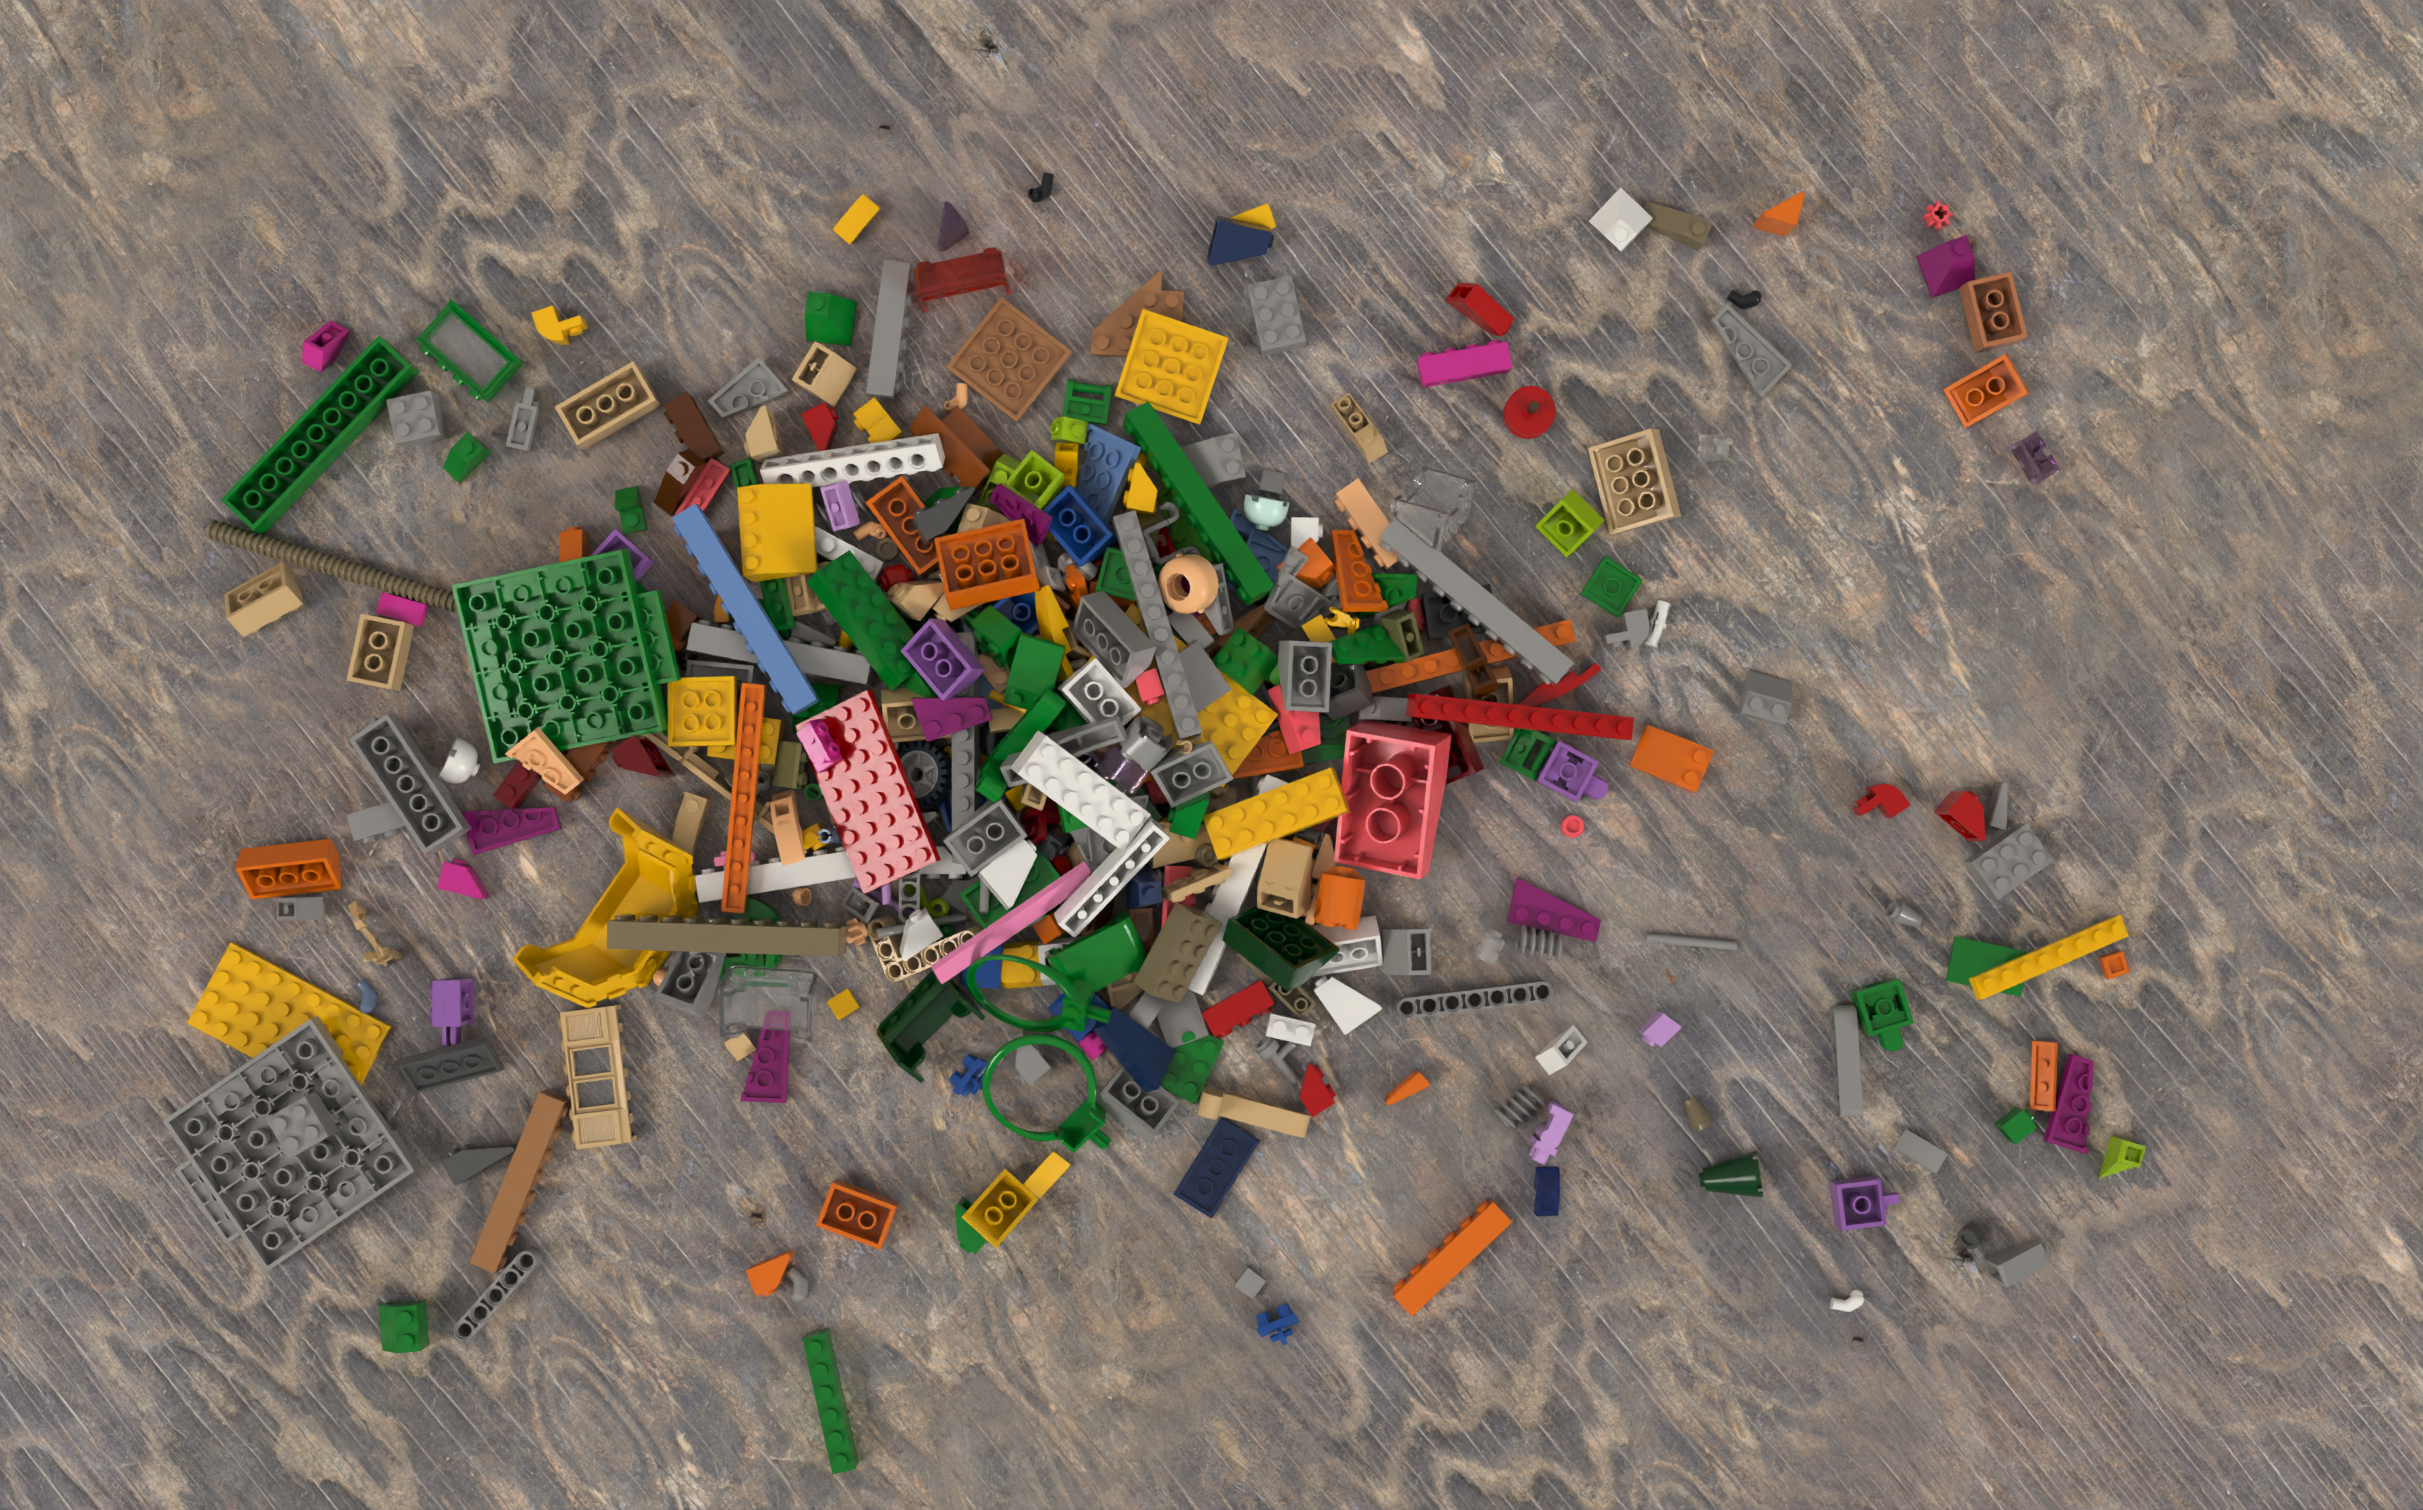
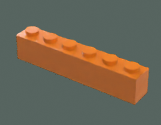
M1492 1199L1488 1202L1486 1200L1481 1202L1476 1208L1477 1212L1472 1217H1465L1460 1222V1228L1455 1233L1453 1231L1448 1233L1442 1240L1444 1243L1438 1249L1436 1247L1431 1249L1426 1255L1427 1259L1422 1264L1417 1263L1409 1271L1410 1275L1405 1280L1401 1278L1394 1284L1393 1297L1411 1316H1414L1512 1223L1509 1217Z

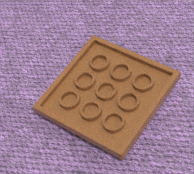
M1000 297L947 364L946 369L1014 422L1018 423L1073 353L1007 300Z

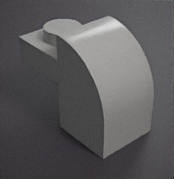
M1647 609L1621 614L1624 632L1602 637L1603 645H1610L1611 649L1624 646V642H1626L1627 650L1639 646L1645 641L1649 633L1650 625Z
M1144 992L1128 1017L1145 1029H1148L1167 1000Z

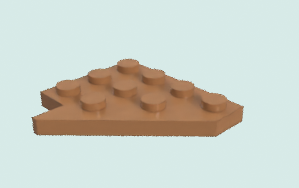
M1162 271L1156 273L1092 331L1091 356L1127 358L1142 309L1182 322L1184 291L1162 290Z

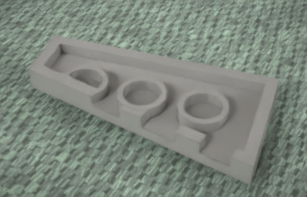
M1726 304L1710 321L1759 399L1793 366L1730 305Z

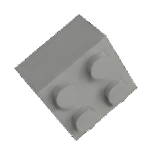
M429 390L386 400L395 444L408 448L448 439L440 395Z
M317 1091L304 1096L266 1119L289 1159L339 1132L337 1125Z

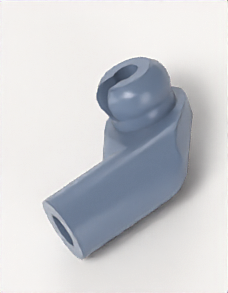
M363 979L356 985L363 994L359 1011L363 1014H369L375 1009L378 994L369 982Z

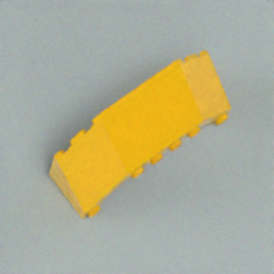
M618 807L609 819V827L613 832L622 837L625 863L573 938L544 949L533 944L524 945L512 959L534 985L586 1008L595 1006L596 1002L608 998L611 1000L624 995L627 990L638 987L640 989L648 986L653 975L656 974V971L659 970L671 952L607 949V921L613 920L616 915L636 914L635 918L654 914L658 915V919L667 917V915H680L681 920H684V918L696 916L699 911L698 902L695 897V891L697 890L695 876L692 873V855L634 815Z

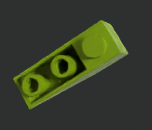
M1003 454L996 461L977 506L989 508L1000 514V511L989 501L993 489L999 484L1004 485L1020 465V461L1006 454Z

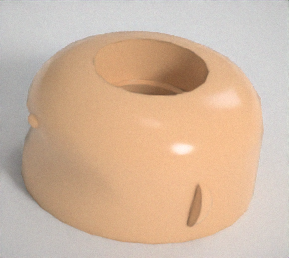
M1176 554V558H1173L1164 565L1158 578V587L1163 602L1171 610L1178 613L1190 614L1198 611L1201 614L1205 608L1213 603L1218 593V577L1214 567L1207 559L1196 554ZM1183 575L1190 584L1189 594L1183 590L1181 585Z

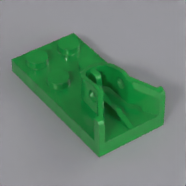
M1328 715L1319 716L1321 744L1301 751L1304 765L1344 758L1346 733L1350 728L1348 715L1333 721ZM1280 726L1264 733L1262 737H1265L1272 732L1280 730Z
M1038 850L1035 851L1037 857L1013 906L1009 910H1006L989 890V913H979L980 880L959 894L983 929L1060 878V875L1050 861Z

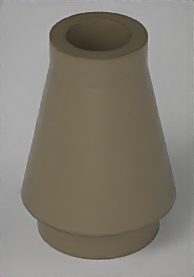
M1695 1096L1683 1102L1691 1127H1694L1696 1132L1713 1124L1711 1121L1712 1117Z

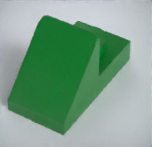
M639 486L616 490L614 507L620 514L623 533L628 535L648 530Z

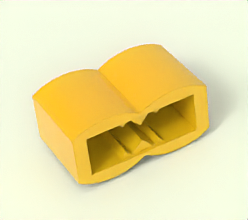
M875 397L853 413L857 418L853 422L861 432L866 430L869 433L870 437L867 439L870 443L896 440L904 436Z

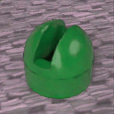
M812 782L805 787L804 794L808 800L817 801L822 798L823 793L817 782ZM811 787H813V788L817 789L818 791H820V794H819L818 792L814 791L813 789H811Z

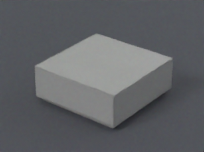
M1248 1266L1234 1286L1253 1300L1265 1284L1266 1279Z

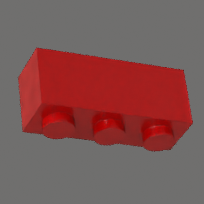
M1259 979L1205 1009L1201 1014L1214 1037L1219 1035L1220 1038H1223L1233 1032L1232 1027L1238 1024L1242 1027L1253 1021L1251 1017L1257 1013L1262 1016L1271 1011L1274 1001L1262 980Z

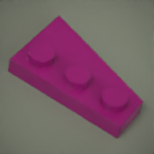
M999 484L996 486L989 501L1010 521L1024 519L1028 538L1038 547L1043 543L1053 517L1004 485Z
M985 696L951 697L946 701H942L940 697L911 698L927 742L993 719Z

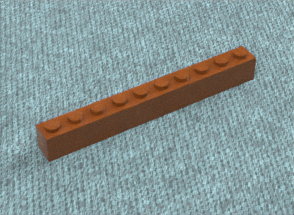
M675 600L666 612V617L676 656L688 644L687 639L690 634L691 624H699V620L702 617ZM621 739L570 749L565 758L584 780L566 795L547 782L544 787L565 802L577 801L584 791L582 788L585 783L590 782L597 773L595 769L599 763L603 764L609 757L610 753L608 751L611 746L616 745Z

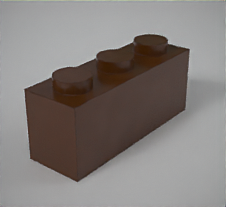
M686 391L663 404L667 410L664 412V415L670 424L674 423L677 431L675 434L681 444L685 442L688 449L706 463L709 462L710 458L716 459L724 454L723 449L690 393Z

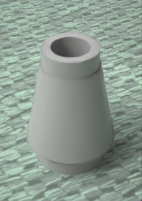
M1892 901L1886 911V916L1890 918L1891 922L1916 928L1922 923V915L1902 901Z

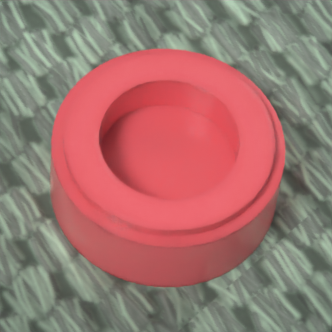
M1566 816L1561 822V831L1567 837H1578L1584 830V822L1579 816Z

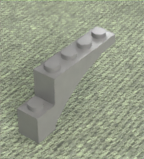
M1119 716L1050 733L1046 736L1072 756L1078 757L1090 751L1125 741L1127 733ZM1022 751L1009 754L999 767L1008 787L1029 783L1010 769Z

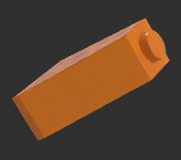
M578 526L566 528L567 531L560 532L559 562L591 556L588 532Z

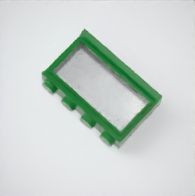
M449 299L448 305L418 338H415L420 344L419 349L428 357L433 355L437 359L435 363L445 372L449 369L454 374L452 378L462 387L466 384L471 389L469 393L478 401L483 399L489 403L524 364L521 359L515 356L504 344L499 342L452 299Z

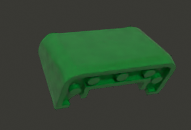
M1126 911L1116 916L1117 919L1114 920V924L1109 921L1107 925L1068 945H1061L1063 950L1061 948L1055 950L1053 947L1044 952L1052 968L1065 974L1073 984L1077 979L1095 984L1094 992L1135 971L1138 973L1148 953L1131 916Z

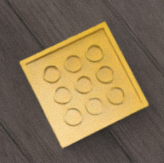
M1142 309L1115 396L1140 405L1149 401L1155 410L1200 425L1229 338Z

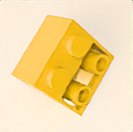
M1135 463L1134 469L1130 468L1128 485L1131 486L1130 491L1125 490L1124 507L1127 508V512L1135 510L1136 514L1155 515L1159 498L1158 490L1140 463Z

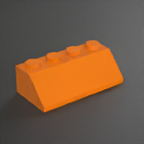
M332 839L244 848L240 850L235 866L251 900L342 889L339 854Z

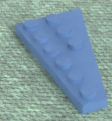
M1088 423L1087 431H1089L1088 443L1085 442L1084 444L1086 456L1085 462L1080 469L1078 489L1106 522L1109 523L1128 480L1129 470L1133 468L1141 447Z

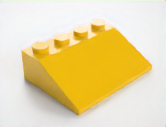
M758 484L738 487L743 577L752 582L815 573L818 567L812 484Z

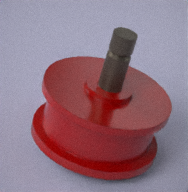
M1525 386L1519 388L1509 397L1504 406V423L1507 429L1519 438H1537L1544 434L1553 423L1556 414L1555 403L1550 394L1540 387Z

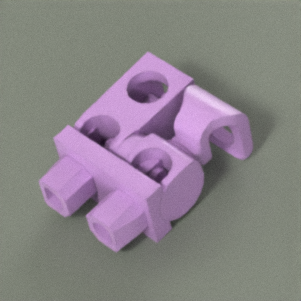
M1554 1101L1547 1102V1111L1551 1113L1548 1122L1538 1125L1535 1131L1536 1136L1532 1134L1529 1139L1533 1144L1529 1155L1533 1160L1545 1165L1550 1154L1556 1155L1558 1151L1556 1147L1560 1144L1574 1115L1567 1108Z

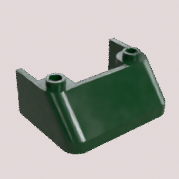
M932 970L880 1023L877 1029V1036L896 1064L922 1083L924 1079L916 1068L925 1059L926 1050L922 1045L952 1014L958 1018H963L973 1012L981 1020L985 1016L975 1002L952 979L941 984Z

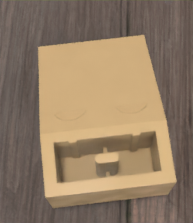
M1282 838L1269 842L1258 883L1257 908L1296 919L1310 909L1312 846Z

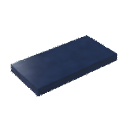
M1221 1117L1173 1195L1212 1219L1260 1140L1224 1117Z

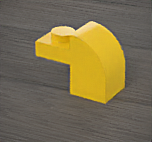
M553 305L531 312L539 333L557 345H569L568 335L578 336L583 333V330L588 329L586 320L580 315L562 321L559 310Z
M1056 442L1054 467L1065 475L1062 489L1069 485L1075 487L1078 481L1079 443Z

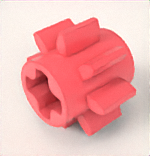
M1940 201L1934 203V207L1929 204L1925 208L1928 213L1922 219H1926L1927 228L1930 226L1935 227V230L1938 231L1941 228V224L1944 227L1950 224L1947 218H1950L1953 213L1949 212V204L1942 205Z

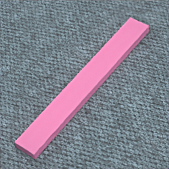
M1083 861L932 964L930 967L941 984L945 983L970 966L974 961L983 957L1069 898L1091 875L1088 865Z

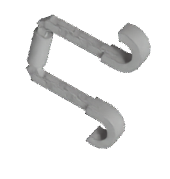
M1171 502L1162 504L1159 508L1161 510H1168L1170 518L1142 530L1147 551L1153 559V563L1161 566L1176 558L1178 553L1201 556L1198 549L1188 546L1163 558L1159 557V553L1149 534L1171 524L1179 517V511L1175 504Z

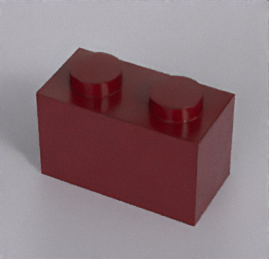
M519 760L493 794L494 797L510 809H519L542 778V775L533 769L528 770L523 767V763Z

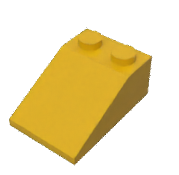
M1004 1169L966 1211L962 1218L990 1244L997 1248L1039 1198L1008 1170Z

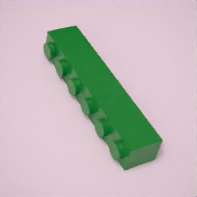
M825 1328L808 1332L802 1340L832 1475L854 1470L859 1460L830 1330Z

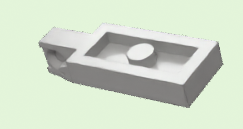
M526 387L524 398H519L518 402H515L505 446L530 452L540 411V402H537L538 390Z

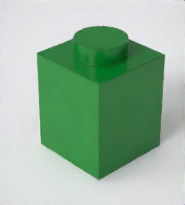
M2018 1107L2013 1108L1994 1123L2007 1141L2013 1144L2019 1143L2037 1128L2033 1122L2035 1120L2033 1115L2027 1109L2023 1110Z

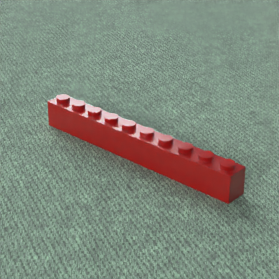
M1408 694L1406 717L1618 740H1632L1634 724L1633 717L1423 694Z

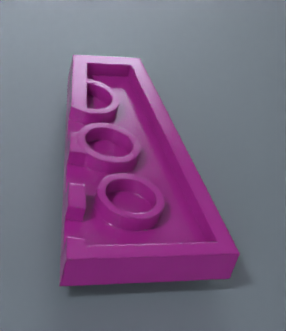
M556 807L461 812L472 828L466 834L473 855L562 829Z
M767 1011L740 1101L787 1103L791 1011Z

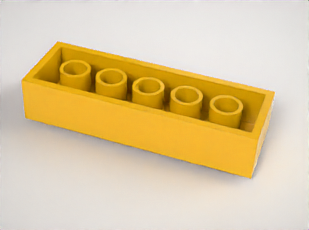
M1328 768L1204 815L1203 820L1217 859L1224 860L1349 813L1350 809L1335 769Z

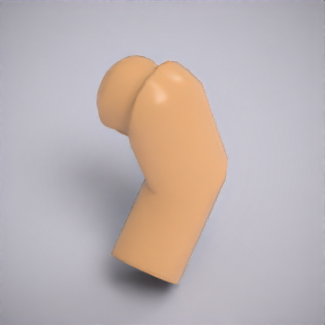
M966 383L956 384V396L950 401L947 400L944 404L947 412L950 413L956 406L963 409L967 405L968 385Z
M869 521L853 531L859 541L868 535L878 539H883L887 535V531L882 524Z

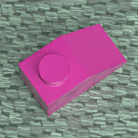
M330 320L303 341L302 363L322 373L336 361L350 335V330Z
M453 858L452 862H443L437 885L438 889L478 899H488L489 893L474 868L467 866L466 861Z

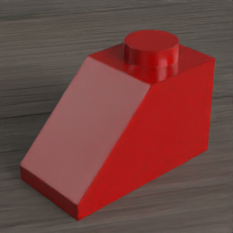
M826 402L801 413L818 451L830 450L838 429L836 420L839 417L834 407L829 408Z

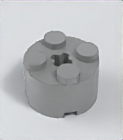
M1137 716L1125 730L1127 738L1125 741L1120 742L1122 746L1120 752L1126 759H1133L1143 770L1150 771L1171 750L1173 742L1169 735L1165 737L1162 734L1164 729L1156 721L1147 716H1143L1141 719L1140 716Z

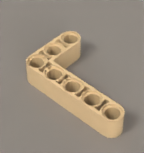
M885 915L870 921L867 926L868 934L884 973L893 982L930 968L932 964L954 950L952 943L957 948L968 941L971 935L975 936L984 930L979 926L969 928L927 946L904 961L899 951L902 941L901 934L877 938L876 929H880L881 925L883 928L897 925L894 918Z
M1203 1087L1197 1109V1115L1217 1120L1218 1116L1301 1138L1306 1137L1311 1115L1209 1087Z

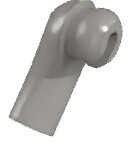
M793 1267L786 1275L794 1283L793 1293L791 1294L792 1300L800 1302L807 1296L808 1281Z

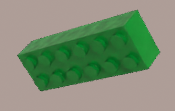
M850 550L845 552L812 575L807 584L892 692L901 686L917 671L901 652L915 634Z

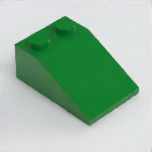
M1021 633L1003 703L1027 710L1046 687L1056 693L1066 646Z
M1954 936L1945 981L1971 986L1970 977L2029 952ZM2024 982L1999 993L2021 997Z

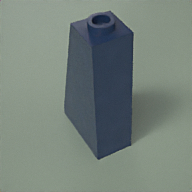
M1115 1006L1107 1008L1112 1011L1109 1023L1096 1020L1093 1030L1143 1091L1158 1090L1176 1050Z

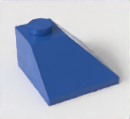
M1035 592L1000 599L992 605L993 608L1019 627L1022 633L1031 635L1039 628L1036 615Z

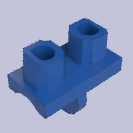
M968 1054L962 1062L969 1069L966 1074L963 1075L956 1071L949 1078L950 1083L955 1087L953 1091L957 1095L961 1094L964 1097L969 1092L975 1095L979 1089L982 1090L983 1074L988 1064L986 1060Z
M1288 1304L1276 1308L1280 1317L1279 1320L1272 1322L1268 1311L1256 1315L1259 1326L1257 1331L1260 1337L1278 1332L1271 1335L1270 1339L1272 1343L1281 1340L1282 1345L1287 1344L1285 1337L1293 1335L1291 1328L1284 1331L1282 1329L1299 1323L1297 1315L1293 1314Z

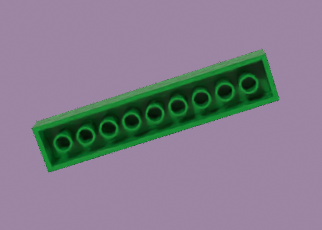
M378 336L226 493L221 501L253 531L265 534L387 407L386 400L396 398L420 371L390 342Z

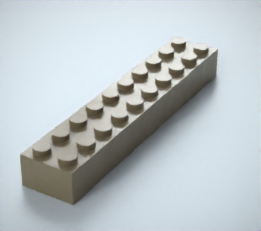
M636 914L616 915L615 919L607 921V949L838 957L846 953L847 925H841V921L823 922V924H818V920H804V922L796 924L795 919H781V921L772 923L770 918H759L749 922V918L742 917L727 921V917H713L704 920V916H690V918L681 920L680 915H667V917L658 919V915L654 914L638 916V918H635Z

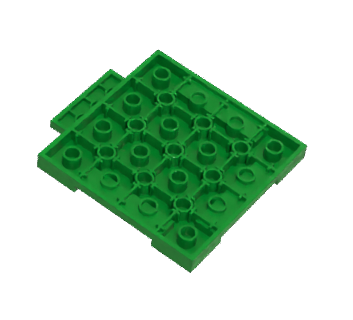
M629 549L451 585L493 763L515 760V757L511 759L505 753L537 727L543 731L559 751L629 738L634 734L644 735L668 729V719L660 684L678 681L681 678L661 591L655 590L639 594Z

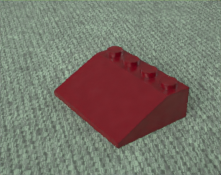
M1450 685L1426 694L1455 698ZM1413 717L1412 722L1386 721V723L1451 734L1445 785L1484 769L1466 723Z

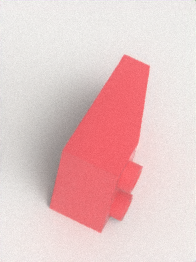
M1362 720L1347 730L1341 788L1350 812L1338 816L1334 853L1335 863L1416 879H1422L1429 873L1447 778L1451 734L1373 720Z

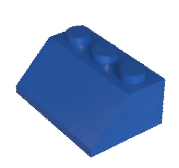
M1071 485L1066 487L1043 510L1053 517L1048 530L1080 567L1105 554L1106 547L1111 548L1118 541L1113 528L1079 489Z

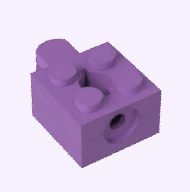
M1557 741L1554 748H1551L1536 780V783L1573 803L1578 802L1582 794L1592 799H1601L1608 793V783L1593 774L1599 762L1561 741Z
M474 978L434 980L429 988V996L432 999V1008L429 1012L430 1021L433 1027H442L443 1047L461 1043V1026L475 1023Z

